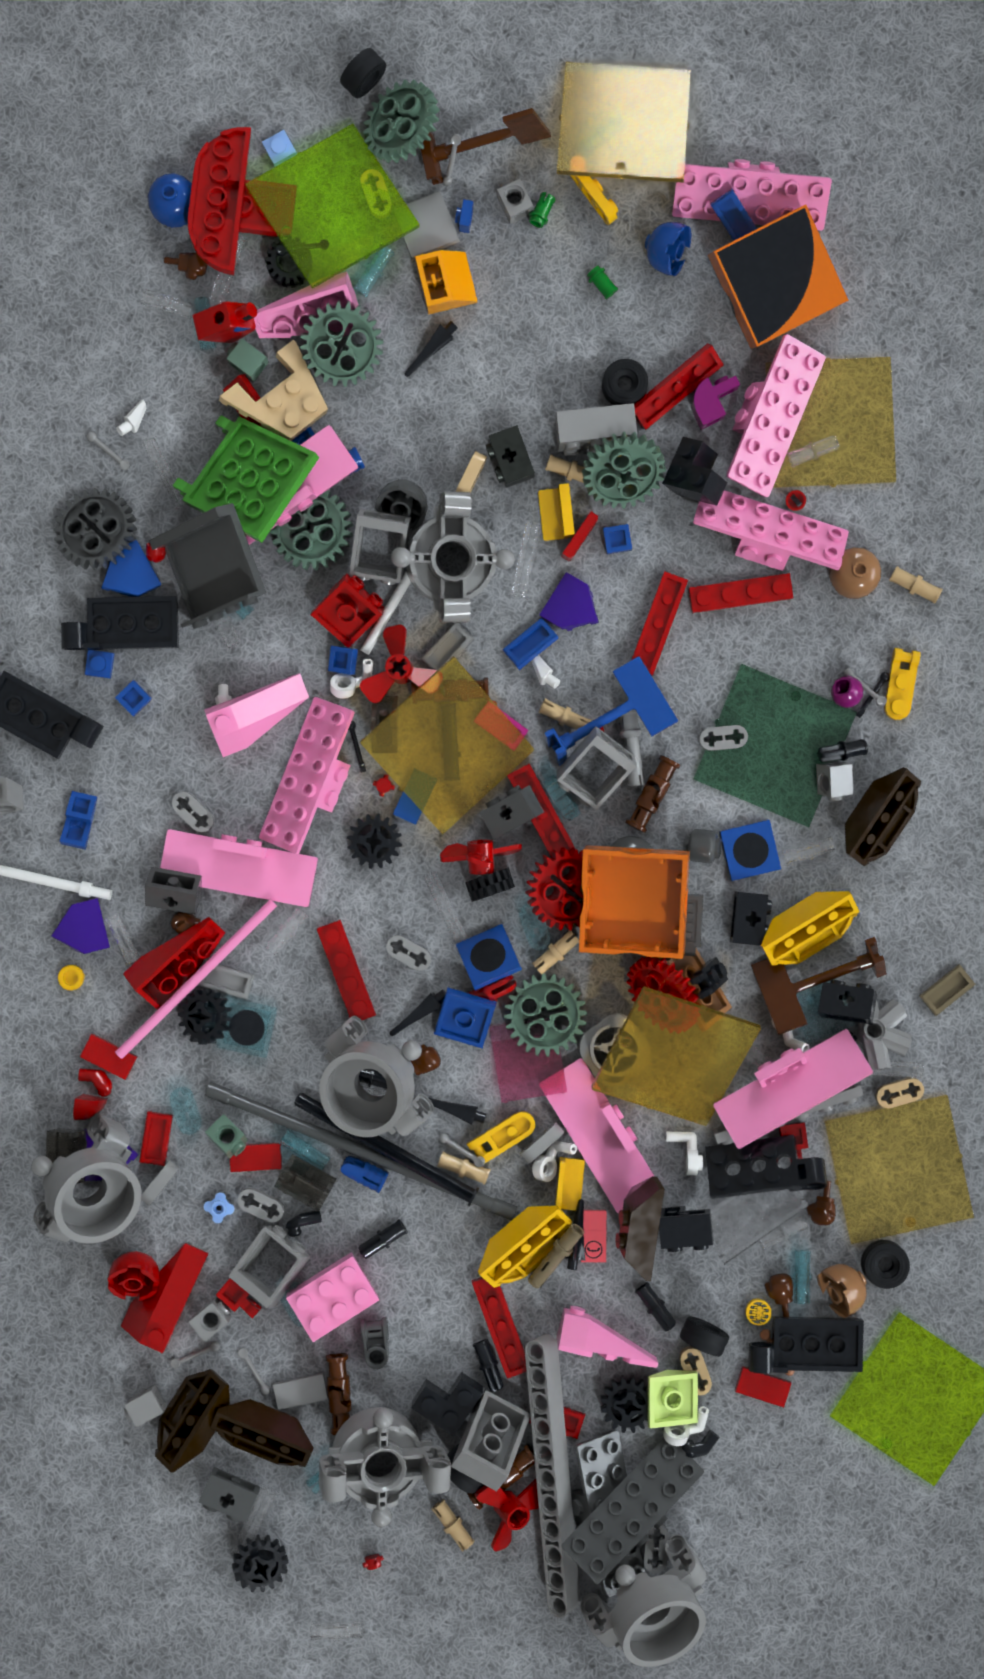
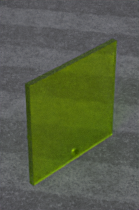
M354 124L345 127L303 152H298L296 156L245 184L312 289L363 259H368L370 255L420 227V224L374 154L368 149V145L364 142Z
M898 1312L868 1359L863 1361V1372H858L830 1414V1417L935 1486L984 1413V1368L901 1312Z

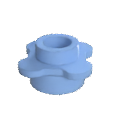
M222 1192L217 1193L213 1200L207 1201L204 1204V1210L212 1215V1220L215 1223H221L223 1218L228 1214L231 1215L235 1209L234 1205L229 1203L226 1195Z

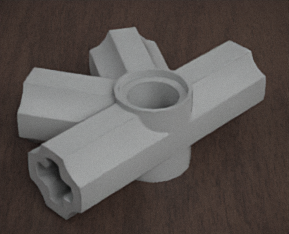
M894 999L890 1000L880 1010L876 1000L873 1025L858 1023L857 1037L862 1043L864 1056L873 1072L891 1068L888 1051L905 1056L911 1045L912 1035L894 1028L908 1016L903 1006ZM868 1026H871L875 1029V1038L870 1037L868 1035Z

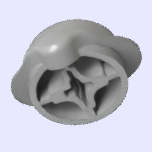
M612 1014L603 1018L598 1024L585 1032L580 1042V1054L583 1061L589 1066L593 1075L600 1082L607 1085H618L624 1083L632 1075L645 1067L650 1057V1046L646 1037L640 1032L636 1023L631 1018L623 1014ZM614 1028L612 1040L609 1043H595L596 1038L601 1032ZM622 1030L632 1037L636 1049L622 1044ZM617 1036L618 1048H621L622 1052L616 1054L614 1063H612L613 1056L612 1052L608 1051V1047L613 1046ZM594 1050L603 1052L608 1056V1070L597 1062ZM621 1056L635 1057L626 1069L616 1071V1065Z

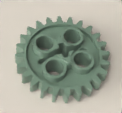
M404 80L402 86L395 82L393 90L386 87V95L378 94L380 101L378 103L372 102L374 110L366 113L370 119L363 123L367 127L363 131V134L367 137L364 142L369 146L368 149L380 160L384 159L387 163L391 160L398 163L400 157L407 161L408 153L416 156V148L424 149L422 142L424 140L430 141L429 132L436 131L432 124L439 121V118L435 115L440 111L436 106L438 100L428 87L422 82L418 84L415 80H412L411 83Z
M337 300L336 308H332L328 302L326 304L327 311L324 312L318 307L317 313L319 316L316 317L310 314L309 319L312 324L305 323L303 326L309 333H301L300 338L307 341L300 345V349L308 351L302 358L311 360L307 366L308 369L316 367L315 377L321 373L324 374V383L329 378H333V386L337 385L338 380H342L344 387H346L348 379H351L353 384L356 385L357 376L366 380V370L374 373L371 363L378 365L380 363V360L375 355L383 354V350L376 347L383 344V339L376 338L381 333V328L373 329L377 320L372 319L368 321L367 318L370 312L366 311L361 314V305H358L353 310L351 309L350 301L347 302L345 308L341 306L339 300ZM337 320L341 322L343 329L340 332H332L328 326L329 322ZM352 323L353 327L346 340L348 347L344 346L336 363L332 365L331 360L338 347L336 341H341L348 324ZM355 332H362L366 336V341L362 344H356L352 340V335ZM328 344L332 349L331 354L328 356L321 355L318 351V346ZM346 355L352 356L355 364L352 367H345L341 363V358Z
M624 431L621 438H617L615 434H612V441L602 438L604 445L594 444L595 453L588 452L589 460L583 461L585 468L582 470L583 482L588 494L593 495L595 502L601 499L603 506L611 502L612 508L621 503L622 508L625 509L627 502H630L634 507L636 505L635 500L637 499L644 503V495L653 496L652 488L660 489L658 481L665 479L663 472L666 471L665 459L660 447L655 445L653 439L647 441L645 434L638 439L636 432L627 437Z
M329 490L312 501L313 504L302 512L299 510L291 515V517H301V522L298 526L291 527L289 521L282 526L277 525V529L270 531L271 535L278 537L272 541L275 546H280L277 552L280 555L285 554L284 560L287 562L293 559L292 565L296 568L301 562L304 570H308L310 564L314 570H318L319 563L328 568L327 560L331 559L334 563H337L335 555L337 553L342 556L345 555L341 547H350L345 538L353 537V534L347 530V528L353 526V523L346 521L351 516V513L343 511L346 508L344 502L337 504L340 498L336 494L330 498L331 492ZM324 507V514L318 518L314 517L315 509ZM329 519H332V520H333L332 523H330V524H325L326 522L329 521ZM313 523L315 525L313 528L314 532L310 533L308 531L310 529L309 525ZM332 530L333 537L329 541H323L324 532ZM299 533L294 538H291L292 534ZM306 539L309 540V547L303 551L299 550L300 542Z
M543 973L541 981H538L532 975L531 984L526 980H522L524 988L521 989L516 986L517 996H508L513 1001V1005H505V1008L510 1010L511 1014L504 1015V1018L512 1021V1023L506 1026V1029L515 1030L510 1036L511 1039L519 1037L517 1046L520 1047L523 1044H527V1053L532 1048H535L536 1056H539L541 1050H545L546 1056L549 1057L550 1050L553 1049L557 1055H560V1047L569 1051L567 1043L570 1041L577 1044L574 1035L582 1036L583 1032L578 1027L586 1026L587 1024L580 1019V1017L587 1015V1011L580 1010L585 1005V1001H577L581 992L572 993L574 984L572 983L566 987V979L564 977L559 983L556 982L555 974L552 975L550 980H547L545 973ZM558 993L561 996V1002L555 1006L548 1004L547 997L549 994ZM528 1000H532L537 1004L536 1010L533 1013H525L523 1011V1004ZM562 1007L568 1008L565 1012L550 1015L549 1021L545 1022L544 1018H540L528 1024L524 1023L525 1019L541 1016L543 1009L553 1012ZM557 1018H567L569 1026L565 1030H558L555 1027ZM534 1025L544 1027L545 1032L542 1037L534 1038L531 1036L530 1031Z

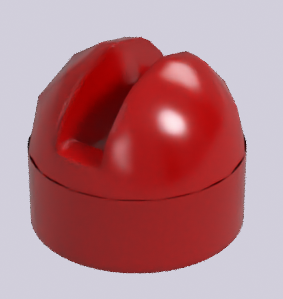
M793 490L786 496V505L793 511L801 510L806 504V496L799 490ZM793 494L802 503L799 507L790 498Z
M150 543L146 544V557L150 561L159 563L165 558V547L152 550Z

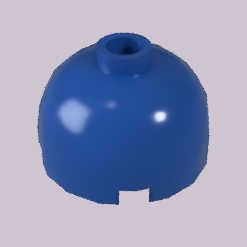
M176 173L164 174L151 184L148 192V205L154 218L161 224L171 228L182 227L188 224L192 183L187 178Z
M666 222L656 227L652 234H648L645 240L649 264L655 270L665 275L676 276L681 271L685 260L679 261L683 255L685 246L688 248L691 246V228L679 222Z

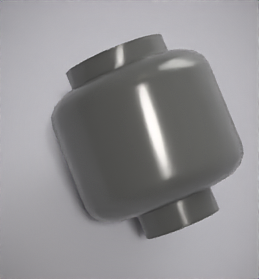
M694 829L690 837L685 836L683 851H690L691 861L710 864L714 862L715 858L720 857L722 838H718V834L715 831Z

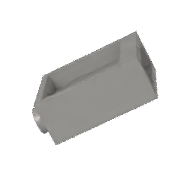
M360 509L356 520L349 575H356L361 580H381V583L387 585L400 583L404 568H391L360 562L364 528L368 527L401 533L399 547L407 549L411 517Z
M595 726L556 771L558 785L566 792L572 791L576 794L578 800L587 807L592 806L597 810L637 766L636 758ZM593 745L619 764L595 792L569 773Z
M278 1225L263 1227L228 1276L266 1308L276 1307L311 1258L305 1252L307 1250L306 1247L298 1241L292 1242L286 1237L287 1232ZM271 1238L297 1258L274 1292L248 1271Z

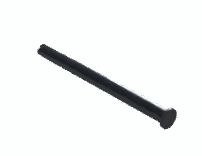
M299 1093L296 1097L295 1106L468 1202L467 1206L470 1207L479 1190L478 1187L475 1190L379 1135L359 1137L349 1134L330 1120L324 1111L322 1103L304 1093Z

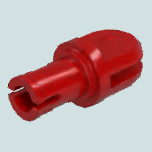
M509 975L468 993L497 1002L499 997L513 991L517 983L515 980H512L513 975Z

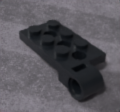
M177 596L87 598V623H61L62 650L179 648ZM125 616H130L133 619V626L129 630H123L120 627V621ZM149 616H157L159 619L157 628L153 630L148 629L145 625L146 619ZM99 617H105L108 622L106 629L102 631L97 630L94 625Z
M3 671L0 676L1 728L57 759H60L71 738L92 749L104 727L103 725L7 671ZM17 698L21 702V709L16 713H12L9 710V702ZM35 711H41L44 716L43 722L40 725H34L31 722V715ZM58 723H62L66 728V733L61 738H57L53 734V728Z
M794 1135L758 1139L741 1149H738L735 1143L705 1147L709 1191L712 1199L789 1189L790 1192L819 1190L828 1186L825 1160L818 1157L798 1159ZM789 1157L791 1158V1165L785 1169L779 1168V1159ZM757 1160L766 1162V1167L761 1172H755L752 1169L754 1162ZM731 1164H739L740 1171L738 1174L732 1176L727 1173V1169Z
M773 1316L772 1342L749 1343L748 1370L760 1374L788 1373V1370L863 1372L864 1320L862 1318ZM784 1337H790L793 1341L791 1348L788 1350H782L779 1347V1342ZM816 1338L818 1340L817 1347L811 1351L805 1349L806 1340ZM835 1338L843 1340V1347L839 1351H833L830 1348V1343Z

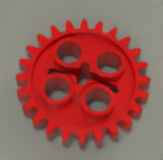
M562 847L559 854L553 849L551 853L552 858L543 855V864L535 862L538 871L529 872L534 876V879L526 881L532 889L527 890L525 894L533 898L527 901V904L535 906L531 912L539 915L538 920L542 923L546 921V925L551 928L555 925L557 929L562 930L565 925L568 930H572L573 923L580 928L583 901L579 903L566 890L551 879V875H555L583 900V891L580 892L583 850L578 853V850L572 847L569 852L568 849ZM569 866V873L562 877L563 869ZM553 886L552 894L546 896L547 888ZM571 901L570 909L564 912L565 904Z
M641 957L629 968L630 971L627 973L629 979L626 983L631 988L628 989V992L634 994L632 1001L639 1003L637 1009H643L645 1011L644 1017L650 1016L652 1024L659 1022L661 1029L666 1026L669 1032L674 1029L676 1032H680L681 1030L685 1031L697 1020L696 1017L700 1015L698 1009L701 1005L696 1002L699 996L693 994L696 987L689 986L690 978L682 976V969L679 971L675 970V963L669 966L666 958L660 961L658 957Z

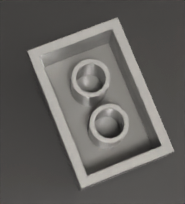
M634 403L556 412L555 429L558 453L564 452V456H574L579 454V450L589 449V452L595 453L594 444L604 445L602 438L612 441V434H615L617 438H621L624 431L627 437H630L633 432L637 434Z
M485 1390L473 1408L451 1467L497 1491L509 1476L531 1416L530 1413Z

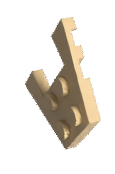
M294 339L276 353V358L292 375L257 402L238 383L225 391L219 398L222 404L234 407L239 410V414L246 418L248 416L261 423V426L290 441L309 428L328 411L327 405Z

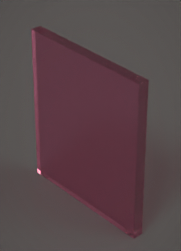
M507 1025L490 1027L501 1103L567 1092L561 1051L560 1055H557L554 1049L550 1050L549 1057L546 1056L545 1050H541L539 1056H536L535 1048H532L527 1053V1044L518 1047L517 1043L520 1038L511 1039L510 1036L515 1031L514 1029H506ZM534 1025L531 1028L530 1034L534 1038H540L543 1036L545 1029L541 1025Z

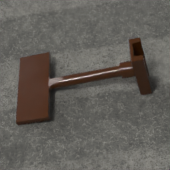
M533 108L503 116V122L508 128L461 141L457 146L456 154L501 141L511 136H515L521 144L532 143L551 137V132ZM429 132L428 135L431 140H424L422 142L424 149H421L426 178L428 180L432 179L433 185L443 183L439 161L450 158L453 144L446 145V143L436 145L434 133Z
M875 937L865 940L867 953L857 956L856 960L796 983H791L784 964L771 965L767 958L751 965L778 1035L808 1024L796 996L798 992L859 969L864 971L872 968L877 978L887 975L883 955L880 956L878 953Z

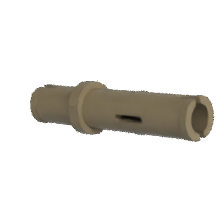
M571 1225L561 1238L555 1240L553 1243L554 1247L528 1278L529 1283L533 1287H542L562 1260L571 1255L573 1247L584 1235V1230L579 1225Z

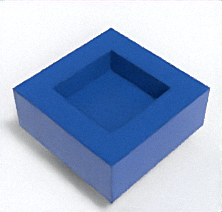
M463 199L462 208L457 207L455 223L459 224V232L470 233L473 215V201Z
M628 524L603 528L607 555L632 551Z
M331 646L328 671L355 675L358 649Z
M88 650L85 675L111 679L115 654Z
M135 680L129 683L115 697L134 717L152 700Z

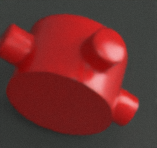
M384 774L383 778L373 781V786H376L380 792L379 796L384 797L385 793L395 789V785H392L388 779L389 775Z
M379 1554L369 1555L364 1558L365 1562L362 1565L367 1570H374L381 1567V1561L384 1558Z

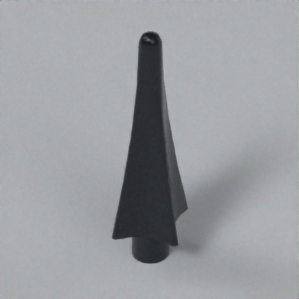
M452 321L445 327L441 324L438 326L422 352L405 371L406 377L410 376L426 360L453 340L452 334L458 327Z
M442 989L436 995L435 993H430L389 1034L394 1036L417 1020L442 1008L446 992Z
M429 1098L434 1107L471 1125L474 1121L480 1123L485 1121L486 1113L477 1111L478 1107Z
M579 1199L573 1224H577L583 1229L584 1200ZM584 1235L573 1247L571 1255L565 1257L568 1259L567 1269L577 1270L578 1260L585 1261Z

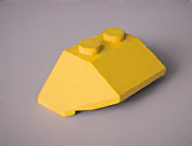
M849 891L815 892L771 920L761 947L771 965L799 964L842 938L851 925L853 918L860 911Z
M557 1205L527 1207L489 1239L478 1270L479 1275L494 1288L503 1283H511L525 1278L539 1266L554 1247L553 1243L555 1240L561 1238L571 1226L572 1220Z

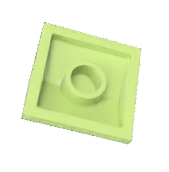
M665 1370L648 1376L649 1428L698 1423V1373L696 1371Z

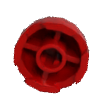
M139 1251L121 1254L112 1262L107 1277L108 1289L113 1295L124 1300L126 1296L138 1297V1301L152 1297L157 1292L160 1281V1273L156 1261L151 1256Z

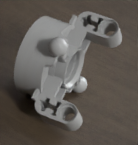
M442 492L440 494L439 506H434V518L417 529L411 537L407 549L398 547L391 555L392 563L396 567H406L407 575L415 589L421 595L433 601V611H439V622H469L471 611L470 599L477 596L488 585L494 576L496 565L500 569L506 570L511 568L515 561L513 553L508 549H501L496 553L495 544L487 532L478 523L470 519L471 492ZM446 542L459 543L468 554V565L464 572L459 575H446L437 566L436 553L440 546Z
M352 1016L324 1041L329 1051L324 1057L330 1062L322 1074L319 1086V1095L324 1111L336 1126L355 1136L374 1137L387 1131L391 1135L397 1131L402 1136H408L434 1112V1106L426 1095L420 1093L414 1097V1066L411 1061L421 1056L422 1047L420 1043L414 1040L405 1042L402 1050L393 1044L386 1046L372 1041L361 1042L360 1040L368 1032L367 1027L359 1017ZM373 1069L382 1074L387 1083L386 1094L374 1096L367 1093L360 1084V1071Z
M96 1113L90 1119L87 1126V1133L94 1142L91 1148L79 1150L66 1158L59 1156L53 1163L46 1156H38L31 1164L34 1174L41 1177L45 1176L43 1180L45 1200L37 1205L33 1215L34 1222L43 1235L67 1243L70 1239L90 1244L111 1239L128 1227L140 1207L141 1186L137 1177L126 1163L132 1153L127 1149L130 1142L129 1133L120 1122ZM92 1174L102 1177L101 1186L95 1194L83 1199L73 1197V1189L81 1178Z
M368 1408L351 1416L338 1430L333 1447H329V1454L319 1458V1488L323 1499L328 1502H340L346 1498L347 1492L366 1508L374 1509L371 1519L377 1527H385L391 1522L392 1514L388 1508L398 1505L399 1498L406 1495L419 1479L424 1480L426 1488L430 1492L445 1493L450 1490L451 1462L446 1450L439 1446H432L431 1439L419 1440L410 1420L402 1413L390 1408ZM385 1451L396 1455V1466L387 1475L375 1477L366 1472L365 1466L367 1461L376 1453Z
M679 1534L670 1536L665 1543V1552L673 1568L663 1575L651 1578L645 1572L635 1575L634 1569L625 1564L616 1569L615 1579L621 1586L617 1589L618 1601L613 1610L595 1593L586 1595L581 1601V1612L592 1634L604 1646H616L619 1651L622 1649L625 1657L631 1663L638 1666H660L678 1659L698 1642L705 1629V1613L696 1597L704 1592L701 1585L706 1580V1570L695 1550Z

